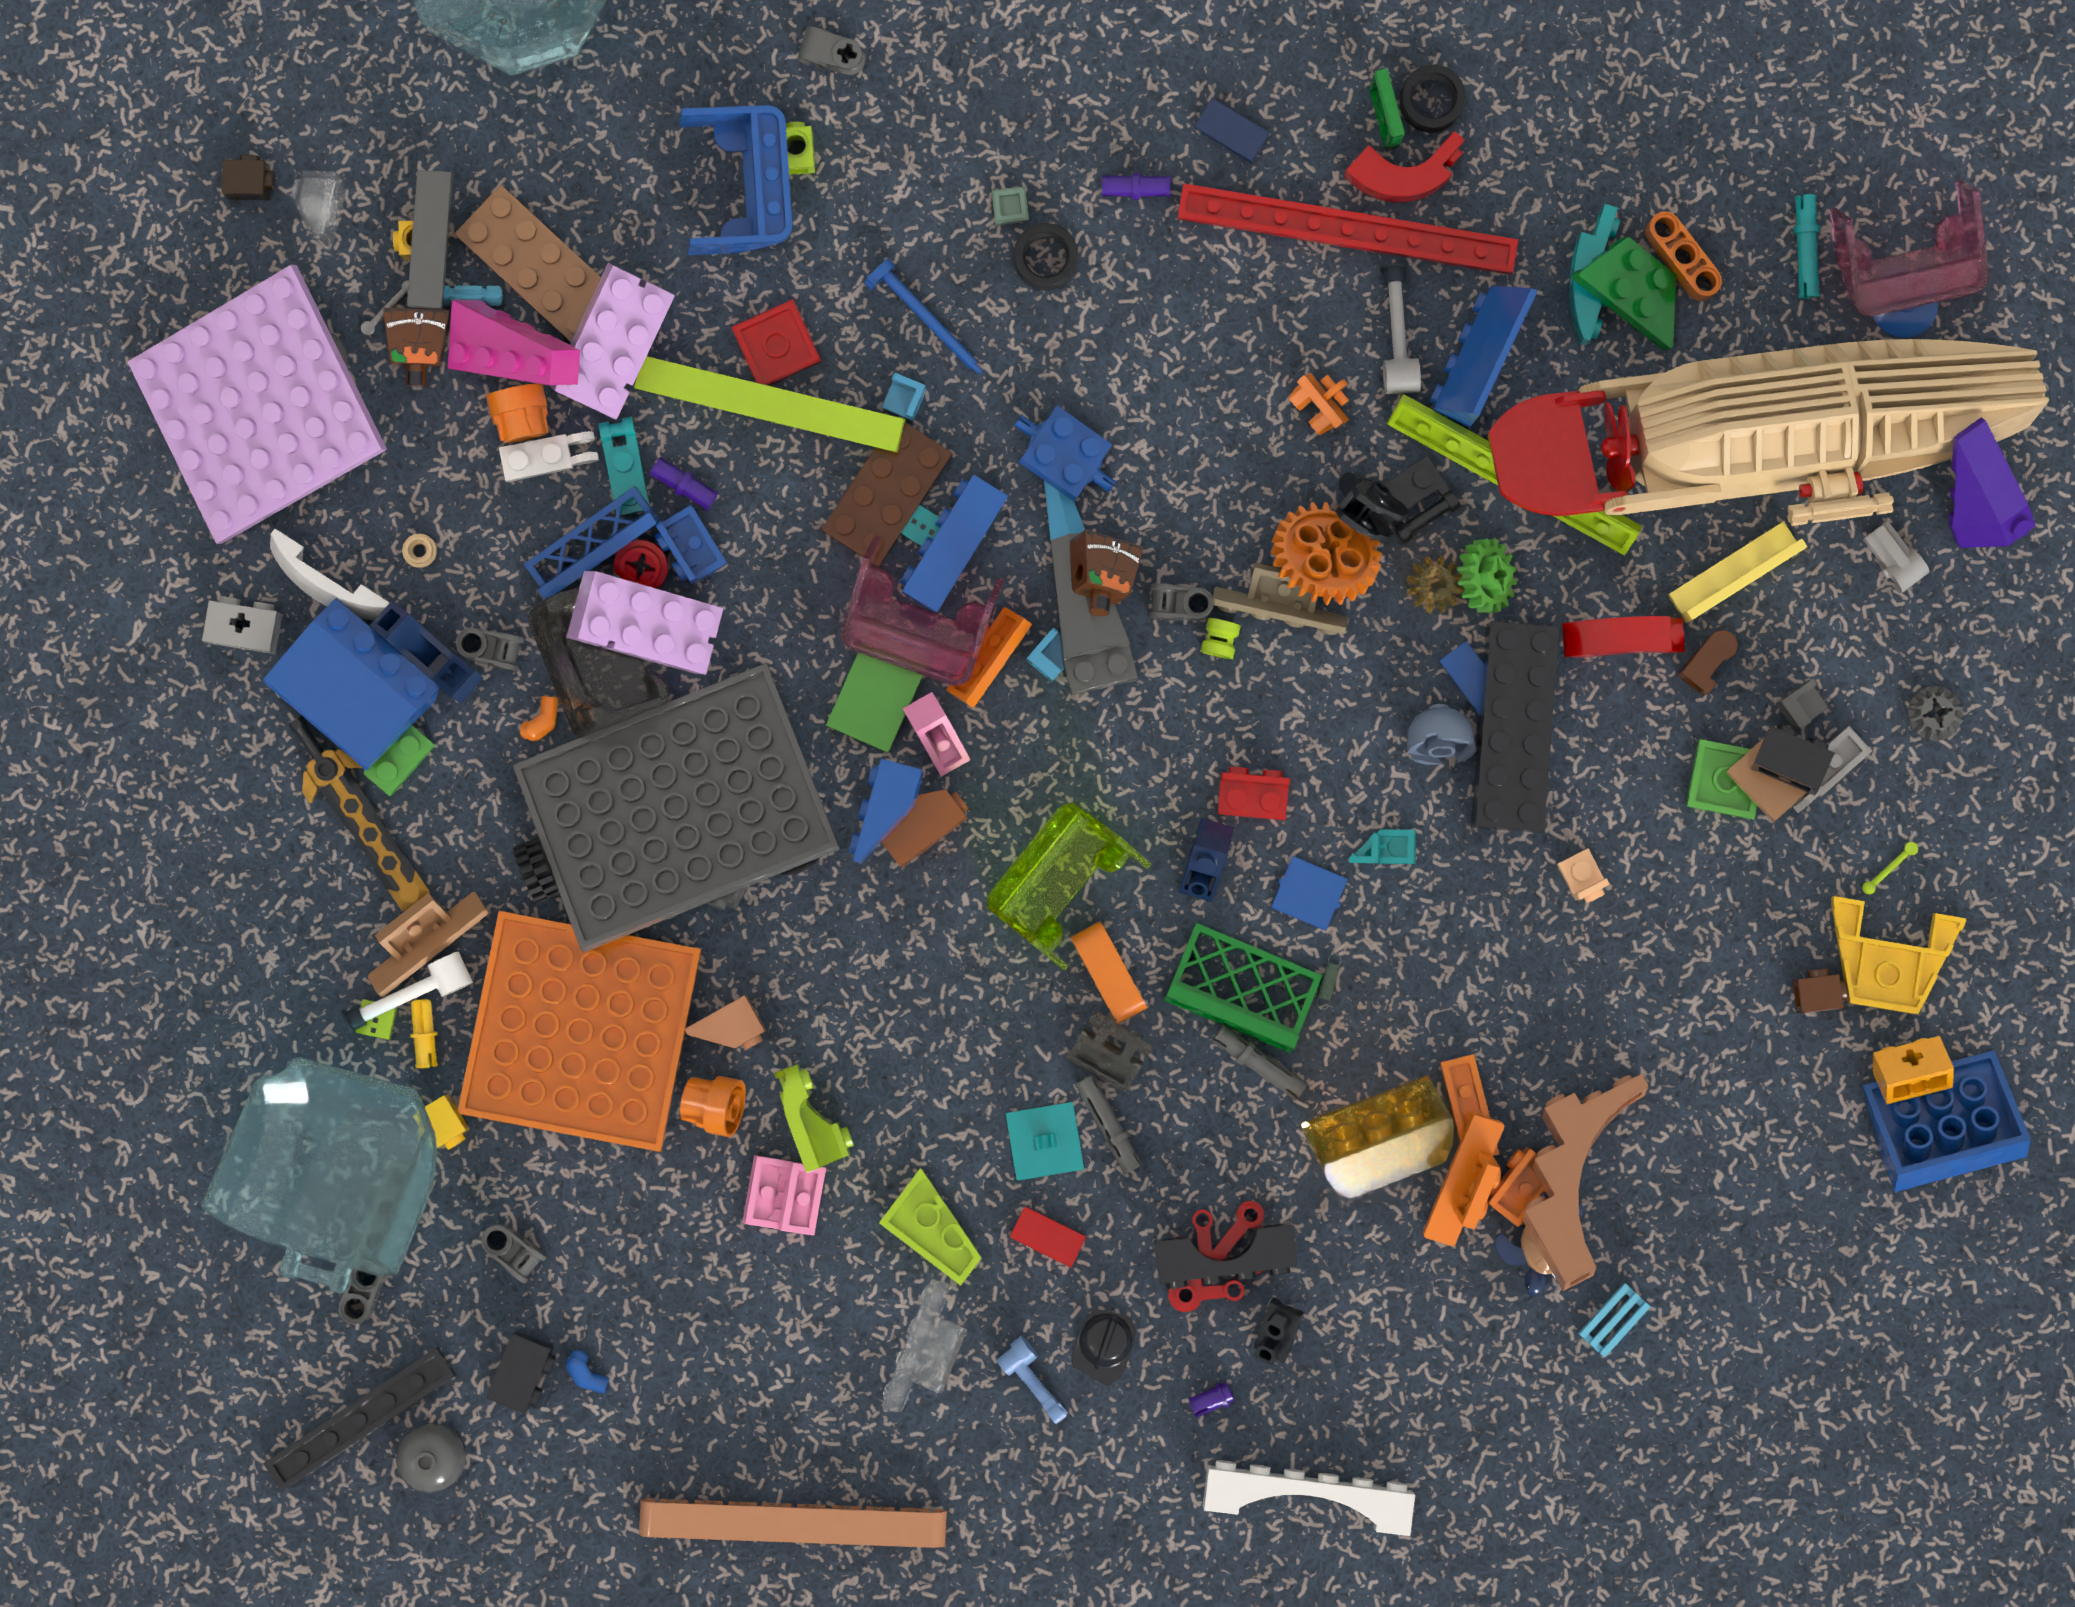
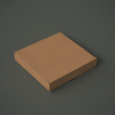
M1762 739L1735 763L1726 774L1774 823L1807 792L1751 769L1763 742Z

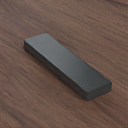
M417 170L407 306L409 308L443 310L453 185L452 172Z

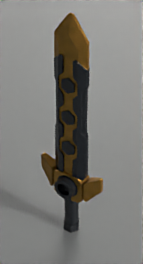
M301 716L289 724V727L296 733L313 759L308 762V770L303 773L302 793L309 803H313L320 789L319 786H321V791L347 830L352 833L401 911L405 912L428 892L430 893V891L377 815L376 809L352 773L347 770L348 768L363 767L342 749L326 750L324 752L306 725L307 722L304 717Z

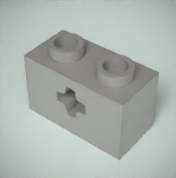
M220 596L219 602L209 600L202 638L203 642L276 654L283 614L274 611V605L254 602L253 607L240 606V599ZM245 617V620L250 622V627H244L241 630L236 627V622L243 621Z

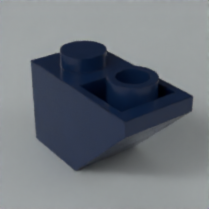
M1201 818L1179 893L1212 902L1228 855L1234 827Z

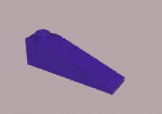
M1982 417L1953 437L1952 471L1956 473L1955 487L1950 490V498L1954 501V512L1949 514V526L1954 540L1960 548L2009 546L2033 529L2035 523L2029 504L1986 420Z

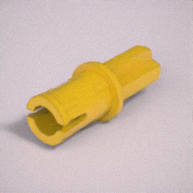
M429 999L414 1000L411 1002L413 1033L410 1034V1038H414L415 1068L436 1067L438 1062L436 1059L434 1036L438 1035V1032L434 1031L431 1001Z

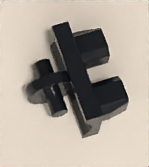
M1273 1297L1269 1302L1254 1345L1256 1349L1255 1357L1270 1365H1273L1276 1359L1285 1363L1290 1354L1304 1312L1299 1309H1293L1291 1306H1285L1279 1299Z

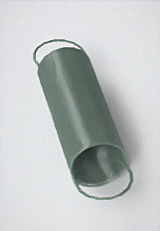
M1329 958L1318 997L1331 1001L1340 963L1338 965L1330 964Z

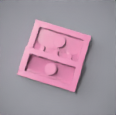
M754 1155L742 1223L814 1236L826 1168L821 1167L806 1173L803 1163Z

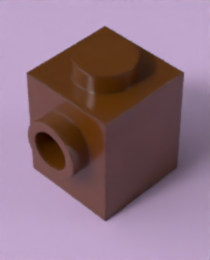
M1828 968L1807 971V978L1792 979L1797 1013L1804 1014L1844 1008L1843 1001L1847 1000V988L1845 981L1840 980L1839 974H1829Z

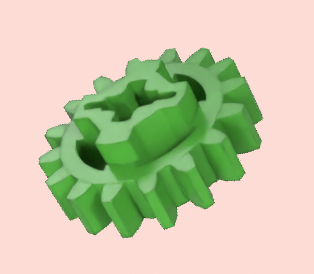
M1497 539L1474 540L1473 544L1465 546L1467 554H1460L1463 567H1457V571L1462 574L1458 585L1465 588L1462 598H1470L1468 606L1470 608H1477V613L1500 612L1501 608L1509 606L1507 598H1514L1515 595L1511 590V585H1517V581L1512 578L1516 567L1511 566L1509 563L1513 556L1512 554H1504L1506 545H1498Z

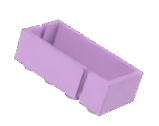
M607 263L570 343L571 346L580 350L578 385H550V387L560 394L617 420L629 394L625 385L628 383L633 386L675 295Z
M584 571L566 638L595 646H602L605 649L690 673L706 675L714 646L709 644L708 640L709 638H716L724 608L597 571Z

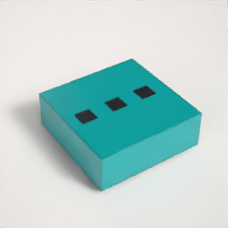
M919 505L901 534L922 546L927 536L934 540L940 530V527L935 525L939 517Z

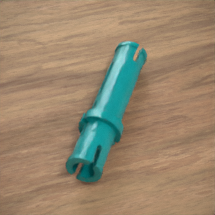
M1804 194L1803 197L1797 195L1794 197L1796 226L1793 227V234L1797 235L1798 299L1821 297L1817 234L1821 233V226L1817 225V195Z

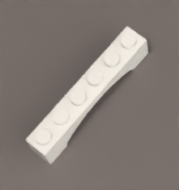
M1216 1460L1215 1466H1207L1203 1499L1204 1511L1238 1515L1240 1507L1260 1499L1281 1495H1308L1333 1500L1355 1509L1374 1522L1373 1528L1376 1532L1410 1536L1415 1494L1412 1490H1407V1484L1387 1482L1386 1487L1373 1486V1480L1353 1477L1352 1483L1340 1482L1338 1475L1319 1473L1318 1479L1304 1477V1471L1295 1469H1284V1474L1270 1473L1271 1467L1263 1465H1250V1470L1236 1469L1235 1462Z

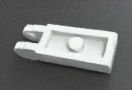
M588 431L569 436L564 434L500 447L499 451L505 481L511 482L574 469L573 466L599 461L597 452H585L571 457L569 445L586 444L595 439L594 433Z

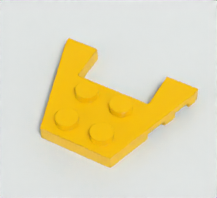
M1832 896L1831 906L1843 978L1847 988V1002L1919 1014L1938 977L1939 970L1946 957L1949 956L1959 932L1962 931L1966 923V918L1933 913L1928 947L1923 948L1860 937L1865 901Z

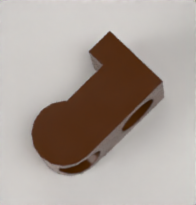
M1725 630L1711 634L1705 639L1677 676L1702 696L1708 695L1717 684L1710 678L1722 661L1731 658L1737 651L1738 643L1736 637Z

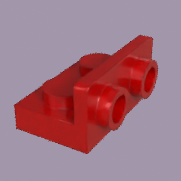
M1229 767L1228 773L1222 772L1220 775L1217 815L1286 820L1290 778H1283V771L1263 770L1262 776L1249 775V768Z

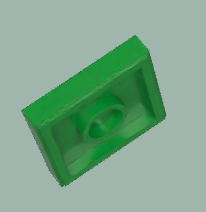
M1387 68L1375 71L1368 89L1384 148L1389 151L1399 148L1405 132Z

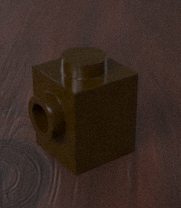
M247 154L240 155V160H223L222 194L228 200H269V191L275 190V172L270 170V166L264 160H261L260 156Z

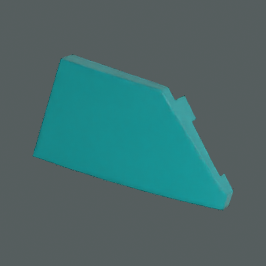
M1380 829L1356 853L1349 857V863L1416 864V830Z

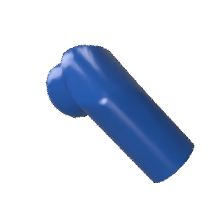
M572 1351L570 1358L566 1360V1369L574 1383L581 1388L605 1394L610 1378L592 1373L586 1364L588 1355L584 1351Z

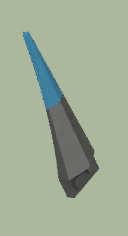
M1044 481L1062 660L1070 694L1072 696L1137 681L1138 676L1130 649V642L1115 604H1110L1109 615L1094 616L1089 613L1090 598L1076 594L1072 590L1070 540L1084 531L1085 528L1074 501Z

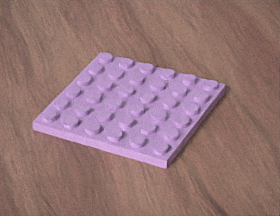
M289 265L128 361L216 544H222L387 450L297 265Z

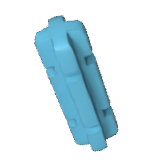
M445 285L443 305H451L452 300H482L489 304L488 306H500L503 301V291L500 286H487V289H483L482 286H455L450 288V286Z

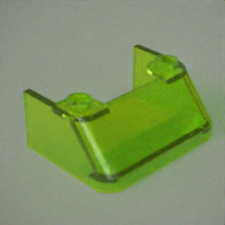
M1070 802L1059 807L991 890L987 897L986 905L993 914L1065 971L1069 965L1052 952L1060 944L1063 937V927L1056 919L1098 867L1104 872H1114L1120 869L1129 857L1146 869L1152 864L1118 834L1077 804Z

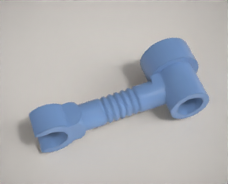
M1021 1335L1010 1344L1011 1348L1000 1356L997 1362L1007 1375L1010 1376L1013 1372L1017 1373L1021 1380L1027 1384V1387L1031 1389V1392L1041 1403L1052 1421L1057 1424L1067 1416L1068 1412L1042 1385V1382L1029 1368L1028 1365L1038 1357V1354L1026 1338Z

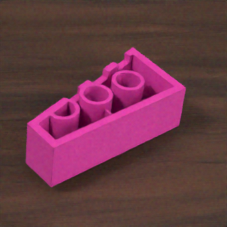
M452 300L448 369L545 385H578L579 349L549 334H543L535 330L534 326L525 322L521 323L501 310L489 307V304L482 300Z

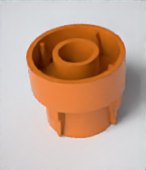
M543 384L520 385L486 395L490 418H492L493 425L497 426L500 441H503V443L530 440L549 433L546 420L548 405Z
M717 1076L715 1080L691 1077L686 1083L681 1098V1120L694 1123L696 1127L704 1128L707 1133L732 1137L739 1127L744 1112L746 1100L744 1082L725 1076Z

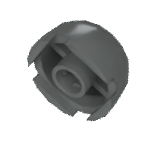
M427 1423L415 1427L404 1436L398 1446L396 1464L399 1475L407 1485L417 1491L434 1493L447 1489L458 1480L465 1468L467 1455L463 1442L456 1431L444 1424Z

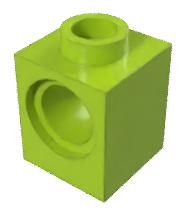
M804 122L786 123L787 147L795 140L802 141L806 145L804 151L798 155L788 152L789 175L815 173L812 127L805 126Z

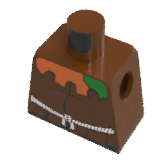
M383 307L391 364L406 366V386H426V367H442L450 329L451 312L449 310Z
M1087 529L1070 540L1072 590L1076 594L1090 598V614L1094 616L1109 615L1110 604H1117L1129 596L1142 556V546Z

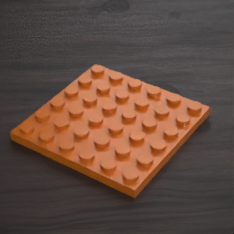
M499 911L457 1113L662 1152L685 1028L687 1026L702 950L626 935L583 953L571 924Z

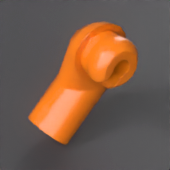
M541 696L540 714L529 722L524 721L520 726L522 738L538 741L554 730L557 719L558 698Z

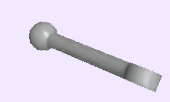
M409 280L403 282L402 289L384 308H393L408 294ZM383 309L371 321L362 323L361 331L365 335L374 333L375 326L384 317Z

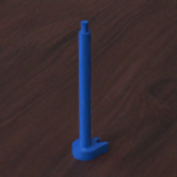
M889 258L867 276L864 284L871 291L884 280L969 370L972 368L978 375L983 371L976 364L978 361L891 272L896 265Z

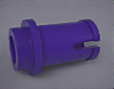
M1217 1382L1215 1383L1216 1387L1188 1398L1196 1418H1200L1202 1415L1222 1406L1230 1407L1229 1403L1235 1400L1227 1382L1223 1384Z

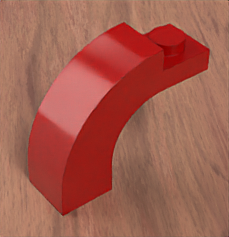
M1454 131L1432 157L1426 162L1413 167H1400L1391 164L1368 145L1347 168L1343 177L1361 192L1378 200L1393 203L1420 200L1435 193L1450 180L1452 173L1444 165L1446 164L1451 168L1463 155L1460 148L1465 140Z
M1639 616L1562 623L1564 657L1588 658L1630 653L1685 652L1683 618Z

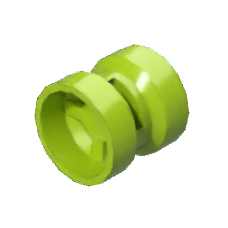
M1208 618L1206 625L1208 635L1207 639L1202 642L1200 652L1224 659H1233L1235 653L1233 642L1239 636L1241 626L1220 619Z

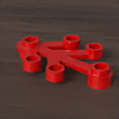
M1251 1200L1241 1203L1236 1212L1237 1221L1213 1250L1210 1233L1213 1217L1205 1209L1195 1211L1192 1216V1223L1197 1232L1198 1251L1211 1258L1224 1259L1248 1228L1258 1227L1263 1222L1264 1210L1261 1205ZM1252 1208L1256 1210L1257 1217L1254 1221H1247L1244 1218V1213L1247 1209ZM1201 1213H1205L1209 1217V1222L1205 1226H1199L1196 1223V1217ZM1255 1271V1272H1256V1274H1260V1273H1262L1263 1271ZM1201 1279L1187 1280V1287L1169 1289L1168 1291L1169 1301L1176 1310L1190 1312L1195 1310L1202 1300L1228 1298L1231 1301H1237L1244 1295V1286L1236 1279L1227 1281L1225 1285L1202 1286ZM1231 1284L1240 1286V1293L1237 1296H1230L1227 1289ZM1182 1289L1191 1290L1192 1297L1189 1301H1182L1179 1298V1293Z

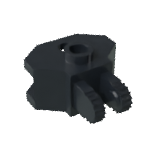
M1351 472L1344 473L1340 478L1339 487L1345 497L1335 510L1340 520L1356 532L1378 541L1384 542L1390 539L1394 534L1389 527L1394 520L1401 521L1410 514L1406 506L1392 496L1391 491L1381 482L1374 481L1373 483L1366 478H1357Z

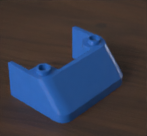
M770 105L682 108L679 128L713 126L714 140L721 150L730 153L742 152L746 218H735L726 222L721 230V237L690 238L687 248L688 255L743 253L785 241L792 230L786 121L783 113L778 108Z

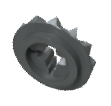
M1930 686L1922 689L1912 698L1908 708L1909 722L1913 730L1921 737L1933 741L1944 740L1955 734L1963 722L1962 710L1964 706L1957 698V694L1945 687ZM1936 703L1938 708L1949 709L1950 711L1940 717V723H1937L1935 718H1923L1924 714H1928L1929 711L1933 710L1932 704Z

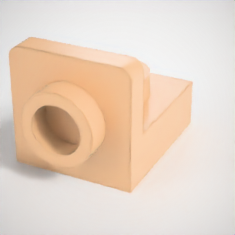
M1589 848L1557 864L1575 901L1584 898L1586 903H1589L1603 896L1605 893L1602 888L1610 885L1607 878L1604 879Z

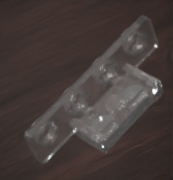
M931 1279L929 1285L923 1290L921 1295L922 1303L917 1316L910 1323L907 1342L904 1349L897 1356L896 1370L892 1380L884 1389V1400L881 1405L883 1409L902 1412L914 1382L934 1392L943 1393L967 1332L966 1328L940 1317L951 1284Z

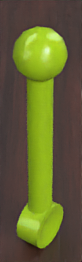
M1914 842L1906 843L1904 851L1872 881H1867L1863 884V892L1868 895L1873 894L1876 886L1906 857L1915 855L1918 852L1917 844Z

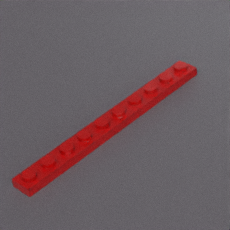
M1184 183L1177 217L1179 220L1507 275L1513 274L1518 239Z

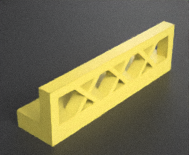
M1783 521L1677 588L1668 596L1685 623H1688L1807 548V545L1803 539L1796 541Z

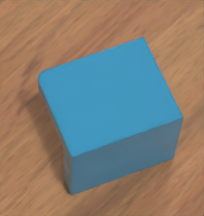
M894 372L891 378L892 384L882 409L913 422L925 396L926 385Z
M1054 627L1027 657V661L1052 683L1064 670L1060 635Z

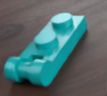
M633 417L622 418V422L610 424L609 421L598 423L613 501L636 486L650 505ZM625 435L627 445L614 447L613 437ZM632 496L622 503L620 516L644 511Z

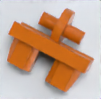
M1309 373L1303 375L1297 381L1299 385L1288 398L1299 411L1303 410L1312 401L1316 404L1320 412L1308 422L1316 433L1321 435L1333 428L1341 427L1350 420L1332 399L1334 397L1341 407L1344 406L1349 399L1342 390L1348 383L1345 379H1342L1335 384L1330 376L1326 375L1320 380L1328 390L1326 391L1313 374Z

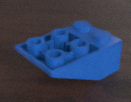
M885 759L880 760L879 766L872 765L867 783L869 787H873L870 800L863 798L858 819L864 821L861 833L854 832L849 848V853L854 854V862L862 864L915 807L924 774L922 769Z

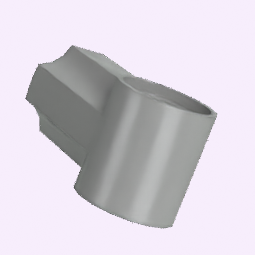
M1889 521L1882 524L1863 539L1884 567L1883 573L1885 577L1892 579L1894 582L1892 586L1899 593L1906 591L1930 572L1923 558L1915 550L1907 547Z

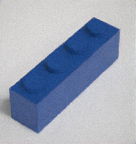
M974 474L970 481L962 479L953 494L954 497L958 498L952 510L945 507L935 523L936 526L940 527V530L934 540L927 536L917 553L923 558L916 569L910 565L899 582L905 586L901 592L902 594L935 614L942 606L1008 498V495Z

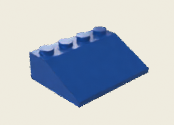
M1491 286L1487 294L1480 292L1472 308V311L1477 313L1472 325L1466 322L1458 338V341L1463 343L1459 354L1451 353L1443 372L1449 374L1444 386L1437 383L1429 402L1434 404L1432 410L1466 429L1471 427L1483 409L1536 296L1537 290L1522 287Z
M337 598L310 623L263 679V682L366 771L435 702L440 688Z
M1994 1050L1951 1061L1954 1067L1953 1088L1886 1105L1877 1081L1862 1086L1881 1157L1894 1192L2027 1157L2031 1138Z

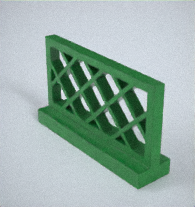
M1196 923L1164 1001L1220 1025L1225 1024L1232 1030L1291 1053L1296 1046L1299 1033L1323 975ZM1199 933L1213 939L1217 949L1216 952L1200 958L1195 947ZM1220 942L1229 945V947L1222 949ZM1239 949L1245 953L1249 964L1232 971L1224 953ZM1191 953H1193L1195 960L1187 963ZM1251 955L1258 957L1261 960L1254 962ZM1220 956L1227 973L1210 980L1202 962ZM1270 962L1276 965L1280 978L1263 984L1256 966ZM1198 965L1205 981L1204 983L1192 987L1180 982L1185 969ZM1283 968L1293 973L1285 975ZM1251 969L1258 987L1241 993L1234 975ZM1301 975L1312 980L1308 993L1298 997L1294 996L1288 979ZM1229 978L1236 996L1223 1000L1216 996L1212 984ZM1283 982L1290 1000L1273 1006L1266 988ZM1204 987H1207L1208 990H1209V993L1204 992V991L1199 990V989H1202V988H1204ZM1261 991L1268 1009L1254 1013L1248 1010L1244 997ZM1305 999L1300 1010V1007L1297 1002ZM1239 1000L1241 1007L1231 1002ZM1292 1004L1298 1017L1294 1028L1281 1024L1275 1011ZM1270 1013L1273 1020L1266 1018L1263 1015Z

